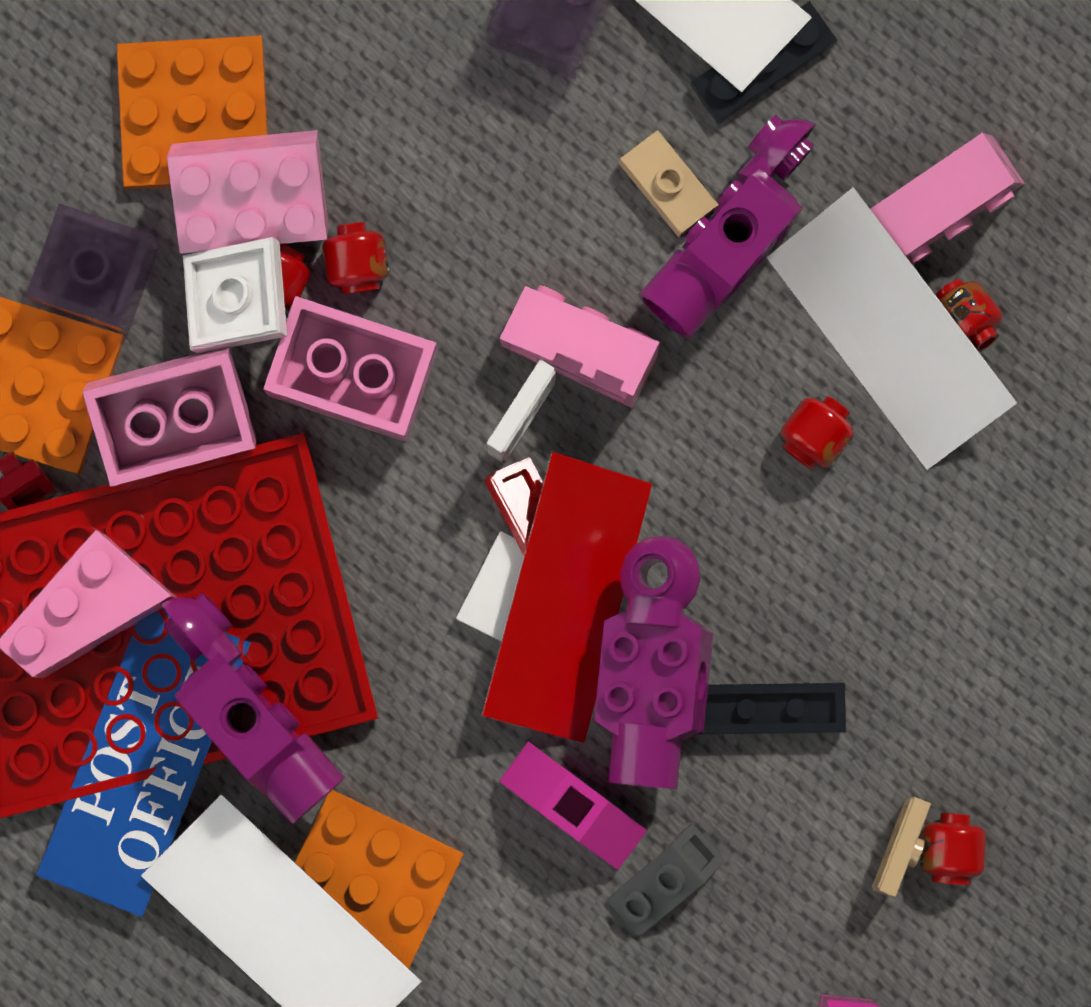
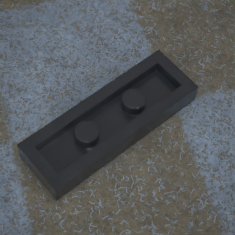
M810 1L800 8L812 18L742 92L713 67L691 82L690 86L717 124H720L836 44L837 38Z
M845 683L708 685L704 732L698 735L845 733Z

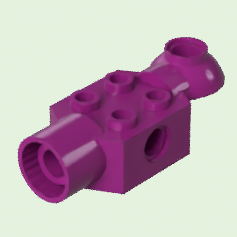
M774 115L749 144L748 149L755 155L737 174L741 183L735 180L718 199L717 203L719 204L714 210L716 216L711 221L703 216L686 235V242L682 246L685 252L677 250L638 294L647 308L680 336L690 340L709 317L729 300L797 221L803 207L773 177L777 175L785 181L810 153L814 145L807 138L815 128V123L804 119L783 121L777 115ZM737 230L743 234L746 241L740 243L732 242L725 236L724 232Z
M663 535L648 537L637 543L624 558L620 571L621 589L628 601V608L604 621L594 721L613 733L608 776L609 783L678 789L682 741L704 732L713 633L690 616L683 614L684 609L696 596L700 583L699 563L692 550L683 542ZM663 562L667 568V579L662 586L651 588L647 579L648 572L653 565Z
M203 592L195 599L177 597L162 602L161 605L171 617L163 625L173 639L192 659L196 660L202 654L209 659L208 662L181 684L182 689L175 694V697L247 781L269 798L293 825L337 787L345 777L306 732L299 736L294 731L301 724L282 703L276 702L272 706L264 697L262 692L267 688V685L249 665L245 666L242 664L238 667L235 664L243 653L225 634L232 625ZM244 704H248L254 709L257 718L254 727L248 732H243L239 729L235 722L236 711Z

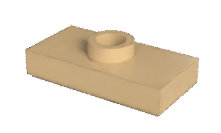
M658 130L621 157L618 162L678 237L695 226L703 216L706 217L712 213L718 206L716 201Z
M916 797L904 800L872 884L873 891L888 897H896L907 866L915 868L921 856L925 841L918 837L931 803Z

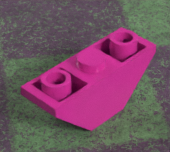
M529 741L499 780V782L617 870H619L647 832L644 827Z

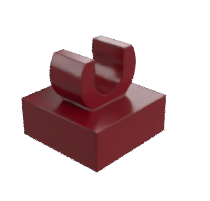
M13 451L0 459V471L4 476L0 479V502L8 510L44 501L57 493L48 475L33 459L23 464L22 461L19 462Z

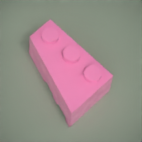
M981 133L870 210L911 264L915 265L932 253L929 247L930 244L943 236H946L950 241L974 225L971 218L985 209H988L990 213L999 209L1015 197L1012 192L1025 183L994 136Z
M539 285L536 291L525 286L500 337L501 346L536 363L541 359L554 367L555 372L627 407L633 408L658 357L659 342L636 329L625 328L610 322L607 316L592 308L583 306L582 309L567 304L564 302L565 297L548 287Z
M95 530L0 637V649L32 677L45 678L96 648L97 645L112 636L127 630L141 619L163 607L161 605L162 602L177 597L109 537Z

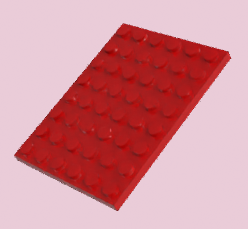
M305 433L259 444L254 449L111 487L110 484L0 512V637L93 532L97 530L109 537L176 597L195 599L203 592L215 604L232 625L225 633L240 638L238 649L243 653L240 657L245 666L249 665L267 685L262 694L272 706L276 702L282 703L301 724L294 730L299 736L306 732L309 737L379 719ZM162 609L155 611L162 616L164 624L169 620ZM135 624L127 630L112 636L97 645L96 648L45 678L32 677L0 649V819L147 780L157 770L159 766L71 789L79 767L88 764L96 755L98 746L93 732L104 704L111 706L120 705L126 702L133 692L134 683L131 675L127 670L120 667L132 635L142 644L154 645L161 642L167 636L168 631L165 627L163 633L158 638L145 640L137 634ZM244 641L251 643L246 656L243 652ZM165 653L151 656L145 662L142 669V678L145 685L157 693H166L173 690L179 684L182 674L179 662L173 656ZM190 657V665L195 673L198 669L195 665V660ZM160 658L170 660L175 665L177 672L175 681L165 688L153 686L147 677L149 665L154 660ZM120 672L128 680V691L119 700H108L107 697L116 674ZM177 701L163 704L157 710L154 717V726L157 733L169 741H178L185 738L192 730L194 719ZM244 704L236 711L235 722L243 732L250 731L256 723V712L250 705ZM171 706L182 708L187 713L189 719L187 729L178 736L165 734L159 725L161 713ZM131 714L116 716L110 721L106 729L108 744L119 753L128 754L135 752L142 746L145 740L146 732L142 721ZM122 719H130L136 722L141 732L138 743L128 749L116 746L111 738L112 727ZM91 739L92 752L85 760H82ZM213 741L203 765L228 759Z

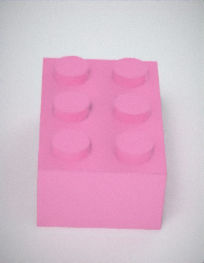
M318 130L171 144L167 155L180 253L207 251L270 237L280 241V244L327 240L329 225Z
M295 296L286 321L287 337H281L263 388L268 397L408 442L438 353L437 343Z
M231 347L193 354L88 382L82 391L110 487L254 449L256 445V434Z

